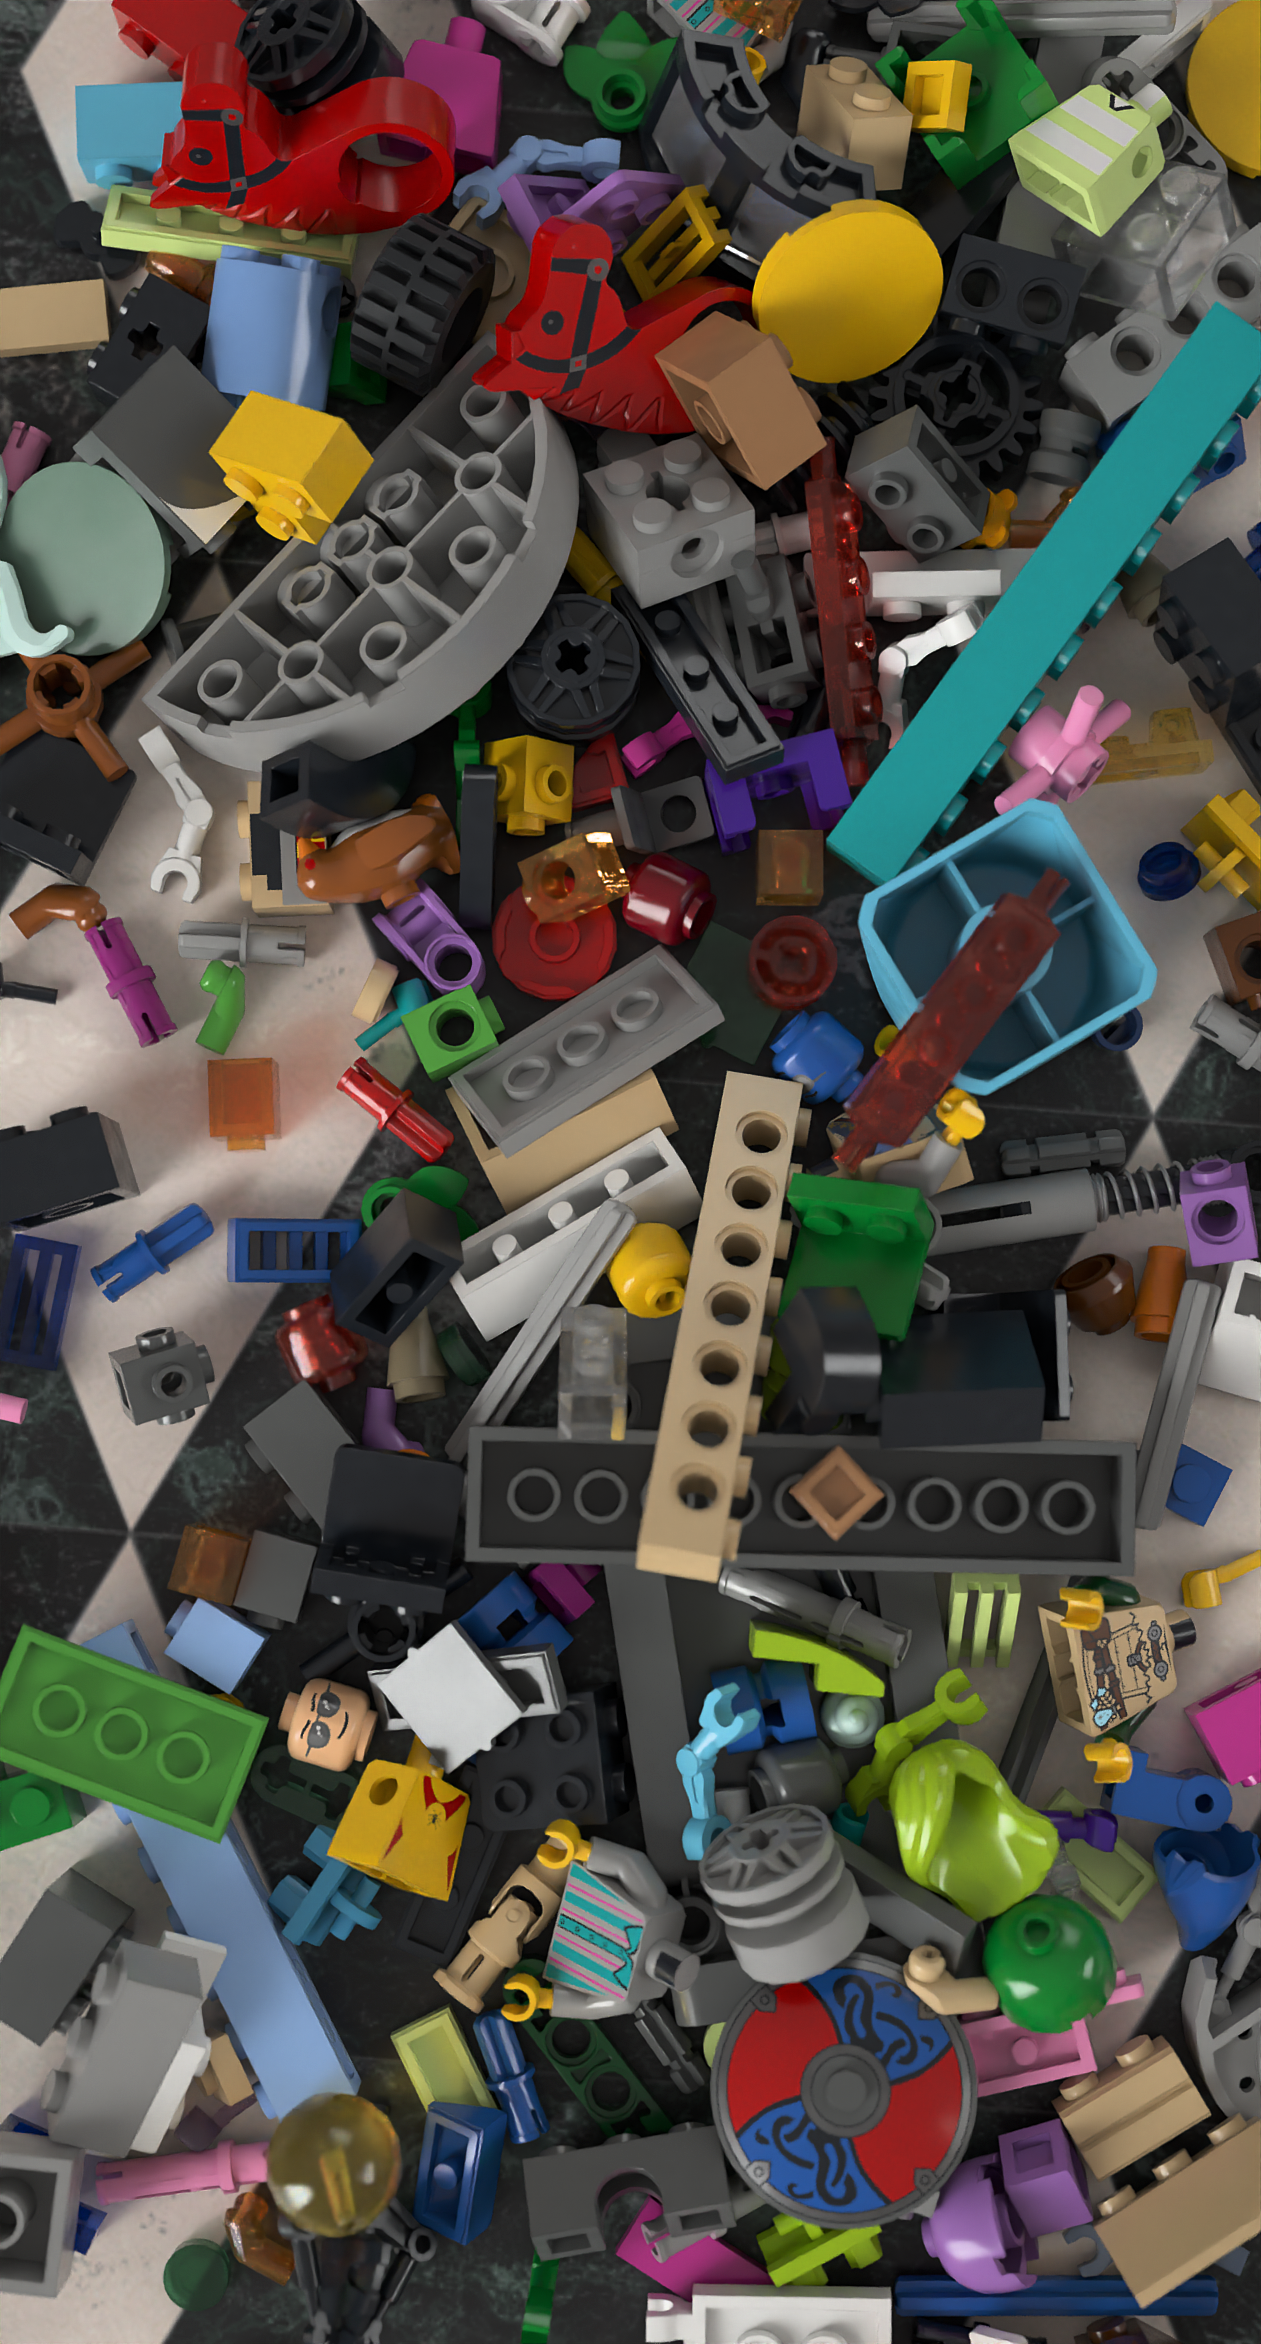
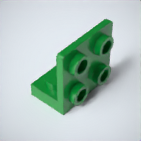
M793 1172L787 1196L801 1223V1229L778 1308V1318H781L800 1287L857 1286L875 1324L878 1338L903 1341L906 1338L935 1225L921 1189Z

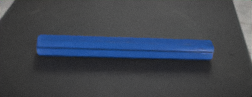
M900 2275L896 2277L893 2289L894 2307L896 2313L900 2316H1211L1216 2313L1219 2301L1216 2280L1211 2275H1193L1144 2308L1140 2306L1122 2275H1097L1082 2277L1081 2275H1037L1036 2283L1029 2288L1006 2293L988 2294L968 2289L959 2284L950 2275Z

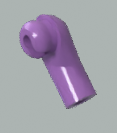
M367 1387L362 1428L363 1445L394 1451L416 1449L425 1452L419 1442L407 1441L406 1437L395 1426L397 1403L395 1402L394 1390Z

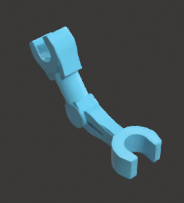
M735 1682L708 1693L698 1721L703 1727L692 1742L687 1743L676 1755L677 1768L683 1775V1784L690 1801L693 1816L687 1822L682 1836L683 1850L687 1860H701L706 1848L723 1830L732 1825L728 1818L717 1815L714 1797L715 1775L712 1768L718 1758L716 1754L721 1747L734 1743L757 1728L760 1714L755 1708L740 1713L736 1717L731 1710V1700L740 1690Z

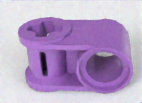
M419 878L416 881L421 892L418 896L395 907L387 915L378 913L372 920L408 962L411 961L441 995L445 996L469 984L476 994L485 981V962L475 943L457 924V920L424 880ZM453 953L466 954L472 959V967L465 978L451 982L439 976V967L445 957Z

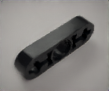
M465 763L461 798L459 926L464 928L492 929L496 889L498 765Z

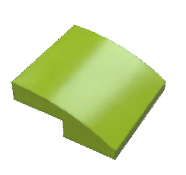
M750 1619L748 1647L753 1657L810 1663L809 1678L817 1691L884 1697L885 1684L873 1669L845 1649L838 1650L828 1645L826 1639L794 1627Z

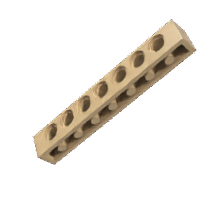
M727 1071L638 1542L637 1569L718 1583L721 1560L735 1561L742 1520L729 1518L733 1496L746 1498L752 1458L740 1456L743 1435L757 1436L763 1397L750 1395L754 1375L767 1377L773 1337L761 1335L764 1315L777 1317L783 1278L771 1277L774 1258L787 1260L793 1221L781 1219L784 1201L790 1202L787 1194L793 1172L802 1173L803 1165L791 1163L793 1146L806 1148L812 1115L811 1109L800 1108L803 1083ZM751 1145H764L772 1151L757 1153L747 1147ZM754 1200L763 1207L753 1210L745 1209L739 1206L737 1202ZM733 1256H743L750 1259L753 1264L747 1267H737L728 1263L726 1259ZM730 1313L739 1316L744 1322L735 1326H727L719 1323L715 1317L720 1314ZM712 1372H722L729 1375L734 1381L728 1385L716 1386L707 1382L703 1377ZM700 1432H712L720 1436L724 1442L714 1447H704L697 1444L691 1437ZM689 1493H701L709 1497L713 1504L705 1509L696 1510L685 1506L680 1501V1498Z

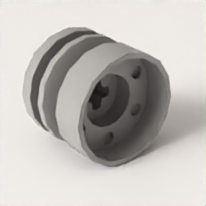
M793 1803L769 1807L745 1816L723 1830L706 1848L699 1863L701 1881L706 1892L712 1897L713 1907L717 1915L725 1921L726 1934L742 1969L756 1981L770 1984L798 1982L825 1972L846 1958L865 1936L870 1922L866 1903L852 1872L845 1867L842 1850L839 1843L834 1840L833 1830L827 1816L814 1806Z

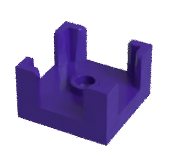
M833 728L780 741L785 748L783 763L728 785L723 783L710 760H706L704 784L716 826V836L722 857L747 851L751 847L748 831L753 830L756 825L751 798L757 797L759 800L775 798L788 794L795 790V787L801 786L812 830L819 833L836 827L844 816L843 810L848 809L852 805V799Z

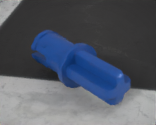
M197 1203L189 1204L146 1233L144 1230L137 1231L135 1233L136 1241L100 1265L91 1268V1275L99 1287L116 1274H123L107 1284V1288L102 1291L109 1301L115 1303L122 1295L155 1273L159 1272L162 1275L170 1271L168 1264L210 1237L215 1231L214 1226L202 1207Z
M497 2008L477 2016L473 2029L490 2074L485 2080L488 2090L495 2092L501 2110L508 2115L506 2126L511 2143L521 2144L540 2137L536 2128H539L540 2133L548 2132L550 2124L548 2119H546L532 2079L533 2074L536 2072L534 2064L529 2061L525 2062L511 2020L502 2014V2008Z

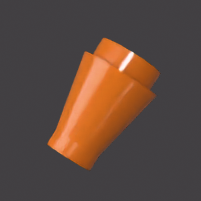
M1151 1246L1148 1248L1147 1262L1136 1294V1305L1130 1313V1321L1135 1323V1337L1146 1341L1168 1343L1183 1283L1187 1279L1185 1265L1186 1250L1173 1246Z

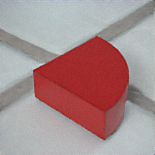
M613 733L593 742L573 768L572 813L613 802L611 788L622 785L629 788Z

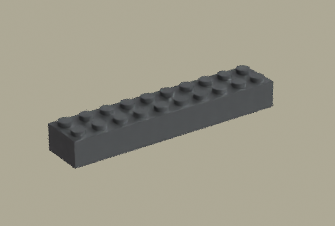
M469 1426L465 1561L637 1565L638 1542L660 1430ZM700 1432L691 1437L697 1444L704 1447H714L724 1442L720 1436L712 1432ZM757 1432L756 1437L743 1435L740 1456L752 1458L746 1498L733 1496L729 1518L742 1520L735 1561L722 1559L720 1567L1135 1577L1136 1442L1042 1439L1041 1442L881 1449L878 1435L820 1434L807 1436L803 1433L774 1435L773 1432ZM836 1445H839L883 1492L884 1496L835 1541L788 1490ZM689 1493L680 1498V1501L685 1506L696 1510L705 1509L713 1504L709 1497L701 1493Z

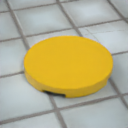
M1239 0L1212 19L1198 38L1186 68L1185 80L1186 101L1189 110L1187 116L1189 122L1221 155L1226 167L1241 175L1255 179L1256 175L1261 176V0Z
M869 199L850 200L832 204L830 212L809 221L792 235L786 231L771 248L760 267L754 284L752 295L753 318L757 324L758 331L766 335L769 333L775 334L785 345L793 360V366L788 369L791 374L818 383H840V381L849 382L865 378L899 360L926 332L936 314L942 295L943 268L941 258L933 241L919 221L909 212L898 206Z

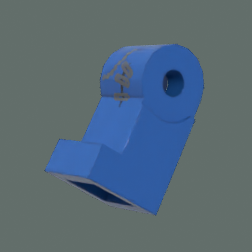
M1128 1745L1132 1756V1772L1129 1780L1125 1783H1104L1100 1806L1109 1813L1197 1832H1211L1220 1828L1228 1820L1232 1811L1231 1794L1228 1787L1220 1779L1199 1768H1187L1177 1773L1148 1768L1146 1766L1149 1754L1135 1746Z

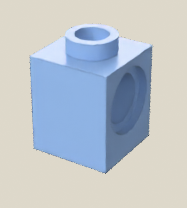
M209 1593L200 1596L195 1604L185 1599L176 1610L164 1631L173 1637L164 1653L230 1695L238 1689L272 1633L257 1624L247 1621L245 1616Z

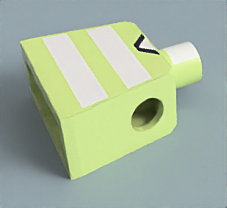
M1148 83L1128 101L1099 84L1087 86L1008 139L1022 187L1091 232L1102 237L1163 170L1165 158L1157 126L1172 114V106L1168 97L1158 86L1152 83Z

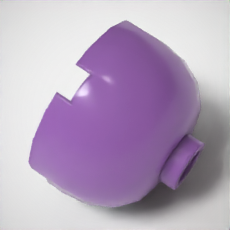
M1000 2151L977 2156L959 2163L949 2179L939 2189L940 2195L933 2217H924L922 2220V2235L929 2255L932 2258L939 2257L947 2273L968 2289L988 2294L1006 2293L1029 2288L1036 2283L1037 2274H1026L1027 2261L1039 2259L1038 2238L1030 2237L1005 2189Z

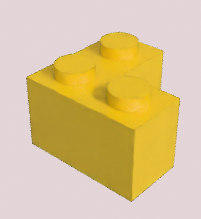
M253 390L249 392L209 451V454L226 473L224 477L225 484L239 497L251 503L258 512L256 521L265 531L283 541H287L292 536L315 545L318 544L374 461L373 457L344 419Z

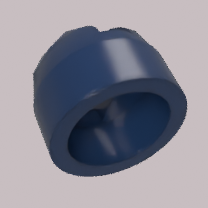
M1135 1007L1117 1020L1104 1035L1099 1030L1091 1035V1038L1103 1049L1111 1051L1127 1050L1137 1043L1142 1034V1016Z

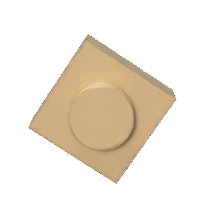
M211 2027L205 2030V2036L211 2039L210 2058L204 2073L200 2077L193 2076L194 2081L205 2097L213 2094L215 2099L232 2106L253 2094L254 2091L227 2033Z

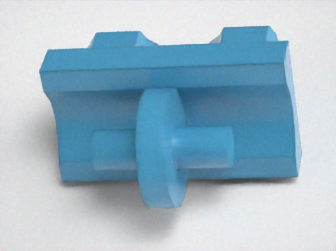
M318 1825L304 1845L303 1854L323 1868L313 1886L310 1887L298 1876L287 1875L279 1882L268 1899L270 1907L287 1924L281 1934L295 1945H300L302 1941H305L314 1946H321L329 1932L345 1941L356 1923L374 1930L382 1919L381 1914L370 1904L380 1889L381 1884L367 1874L327 1855L329 1846L337 1831V1828L330 1825Z

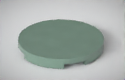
M86 461L62 462L40 470L22 484L10 500L0 528V560L13 565L22 591L29 621L36 631L48 633L60 624L65 625L74 631L75 637L72 642L59 650L74 655H102L126 648L140 641L149 634L163 616L171 598L168 588L171 575L169 546L174 545L168 522L114 468L100 463H94L90 466Z

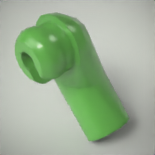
M212 960L208 964L199 984L202 990L216 995L217 998L195 1042L210 1051L224 1056L245 1013V975L235 964L231 968L220 960Z

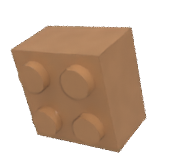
M714 311L654 355L696 432L701 436L722 466L758 487L767 490L827 445L816 424L821 420L819 408L802 387L797 388L788 371L793 366L791 355L775 334L769 333L766 335L754 329L746 320L739 322L718 311Z

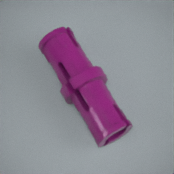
M114 917L101 922L102 930L99 931L94 926L86 931L84 936L92 946L109 980V983L105 986L109 996L113 1000L119 999L139 1039L138 1042L141 1048L149 1047L161 1041L159 1036L164 1035L165 1038H168L176 1033L178 1029L175 1023L172 1022L152 983L156 979L154 971L149 965L143 966L123 926L124 923L121 917Z

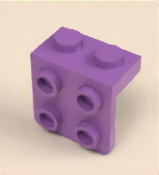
M622 169L610 174L591 191L585 179L516 173L501 184L497 190L508 209L507 219L510 226L524 240L530 253L532 240L539 226L553 215L568 214L602 227L611 240L614 257L627 247V237L642 225L652 224L686 186L679 174Z

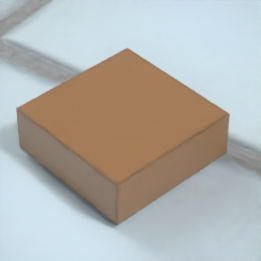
M836 1445L788 1490L835 1541L884 1496L883 1492L839 1445Z

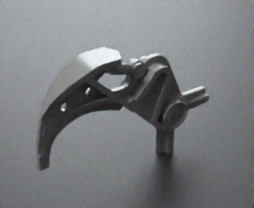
M1261 1865L1256 1887L1247 1902L1249 1909L1242 1912L1237 1918L1236 1931L1238 1936L1221 1968L1223 1975L1217 1987L1215 1971L1217 1958L1201 1955L1190 1961L1181 2000L1185 2042L1198 2075L1224 2114L1229 2118L1240 2113L1245 2122L1255 2115L1261 2119V1978L1229 2000L1226 1997L1234 1981H1240L1256 1947L1261 1948ZM1249 2028V2032L1245 2036H1238ZM1251 2077L1252 2083L1248 2088L1242 2089L1239 2087L1242 2078Z

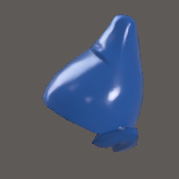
M1224 1823L1221 1826V1830L1216 1829L1211 1832H1197L1175 1827L1163 1831L1154 1842L1152 1852L1154 1871L1165 1901L1176 1919L1179 1942L1183 1949L1193 1952L1204 1949L1230 1926L1249 1901L1256 1887L1261 1859L1257 1851L1261 1840L1249 1830L1243 1832L1236 1824Z

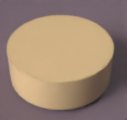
M377 957L353 1009L352 1016L369 1024H372V1022L376 1023L399 973L397 966Z

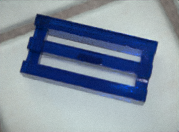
M16 1233L0 1306V1361L51 1371L57 1370L82 1246ZM33 1249L40 1251L20 1349L17 1351L9 1349L29 1251ZM54 1255H63L42 1355L34 1354Z

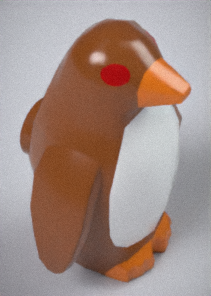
M430 793L418 797L409 809L390 810L374 819L343 830L329 849H320L308 838H300L298 840L299 865L296 871L297 886L307 898L316 901L365 903L381 899L386 909H392L412 900L421 893L415 881L426 870L435 868L449 875L460 872V855L453 826L436 795Z

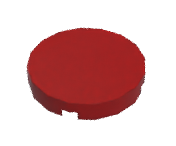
M566 875L539 876L518 887L501 903L492 925L493 954L503 976L521 993L544 1002L570 1001L599 983L609 973L617 952L616 921L606 901L589 884Z

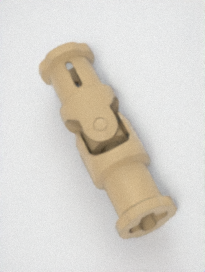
M550 1836L545 1843L558 1849H567L564 1841L559 1838ZM536 1855L528 1865L520 1864L492 1901L489 1914L493 1915L492 1918L477 1920L468 1931L470 1940L447 1969L439 1968L433 1975V1978L458 2001L473 2012L479 2013L484 2007L482 1997L506 1967L513 1969L521 1959L523 1943L526 1944L535 1939L560 1909L571 1862L563 1868L552 1869L543 1865ZM523 1886L532 1891L542 1904L543 1913L541 1917L535 1913L530 1903L518 1899L511 1894L512 1891ZM481 1962V1964L478 1966V1968L474 1971V1973H473V1974L471 1975V1977L468 1979V1977H469L470 1974L473 1972V1970H474V1969L477 1967V1965Z

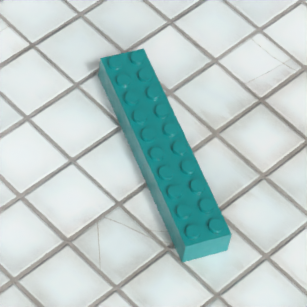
M1216 300L826 839L827 851L877 887L882 886L928 859L930 852L922 847L933 831L942 837L947 834L969 801L960 793L971 779L980 785L984 783L1007 748L1006 745L999 741L1005 731L1010 727L1018 733L1041 704L1046 693L1037 687L1048 675L1057 682L1072 662L1085 641L1076 635L1082 625L1086 623L1095 629L1114 604L1117 596L1123 589V586L1115 581L1123 570L1133 577L1151 553L1162 535L1160 531L1154 528L1156 523L1161 518L1171 525L1193 495V491L1201 481L1193 472L1200 466L1209 473L1232 441L1231 439L1240 428V425L1232 420L1233 417L1238 413L1247 420L1260 403L1261 332Z

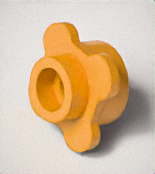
M987 488L990 492L982 535L959 545L961 548L969 550L975 545H987L990 549L995 550L1005 544L1009 537L1011 526L1010 514L1018 504L1017 495L1013 491L1004 489L999 494H995Z

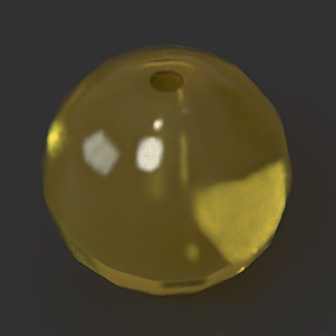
M323 2092L304 2099L280 2119L266 2149V2180L278 2210L297 2227L314 2234L340 2237L365 2229L388 2209L402 2179L400 2140L389 2117L371 2102L357 2095Z

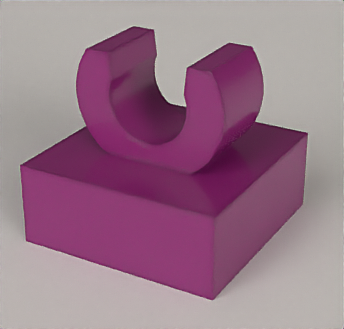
M538 1563L522 1579L537 1595V1601L545 1611H551L563 1626H566L576 1620L595 1603L583 1586L603 1568L600 1564L567 1563L564 1566L563 1563Z

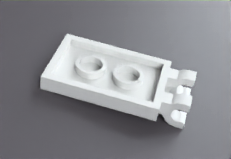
M693 2284V2303L684 2301L682 2298L672 2294L648 2293L646 2342L683 2340V2344H891V2288L782 2285L777 2288L776 2285Z

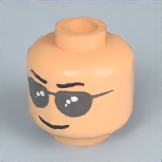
M315 1678L306 1684L301 1695L289 1692L280 1716L278 1729L289 1733L287 1747L288 1752L293 1758L341 1772L346 1770L353 1760L364 1761L379 1714L377 1711L370 1710V1698L365 1691L329 1679Z

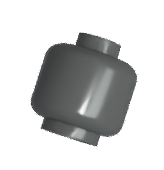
M818 1736L784 1744L777 1742L766 1746L757 1753L755 1768L748 1771L747 1776L750 1792L758 1811L773 1806L795 1803L814 1806L825 1815L839 1809L842 1800V1785L849 1782L847 1764L840 1750L836 1746L828 1748Z

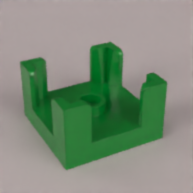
M958 0L955 6L967 26L920 60H957L972 65L964 132L920 133L957 190L1011 151L1008 139L1015 133L1060 105L1034 61L1028 58L1010 31L993 0ZM898 46L874 63V65L896 98L903 104L908 62L912 61L904 48Z

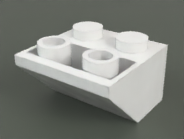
M1249 1259L1220 1263L1214 1284L1221 1287L1222 1294L1198 1385L1261 1402V1263Z

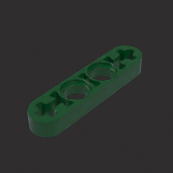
M538 1953L523 1954L513 1969L507 1968L502 1984L503 1997L507 2004H517L520 2006L530 2004L528 1995L521 1998L516 1993L518 1989H506L504 1986L510 1978L524 1970L533 1977L541 1972L544 1973L547 1961L546 1956ZM546 1980L543 1988L551 1989L553 1982ZM536 2008L528 2019L520 2021L608 2138L621 2134L638 2135L637 2130L629 2120L625 2122L621 2130L614 2123L629 2117L640 2101H643L648 2108L638 2111L639 2120L650 2133L653 2134L662 2129L668 2134V2131L676 2126L673 2118L597 2019L549 2016L545 2023L540 2026L534 2018L542 2016L544 2008ZM565 2020H576L583 2023L590 2033L588 2046L578 2054L568 2055L562 2053L553 2042L552 2035L554 2029ZM605 2072L621 2074L630 2086L628 2097L617 2106L608 2107L600 2104L592 2093L594 2081Z

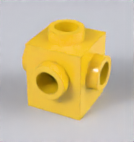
M530 735L485 743L484 764L498 765L497 822L507 824V833L519 836H540L545 834V826L571 822L574 746Z

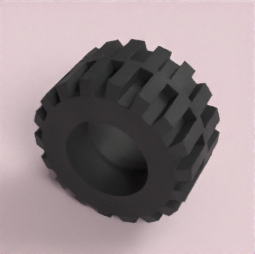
M418 213L416 216H412L387 242L363 286L351 326L350 351L353 361L422 397L427 396L432 389L438 387L443 377L466 354L479 329L495 280L496 257L494 250L425 213Z

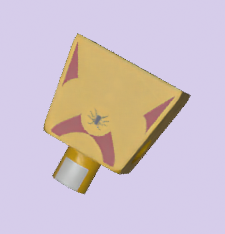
M415 1735L405 1765L378 1759L367 1765L333 1837L327 1855L396 1889L448 1902L470 1807L469 1795L441 1780L444 1773L443 1767L420 1738Z

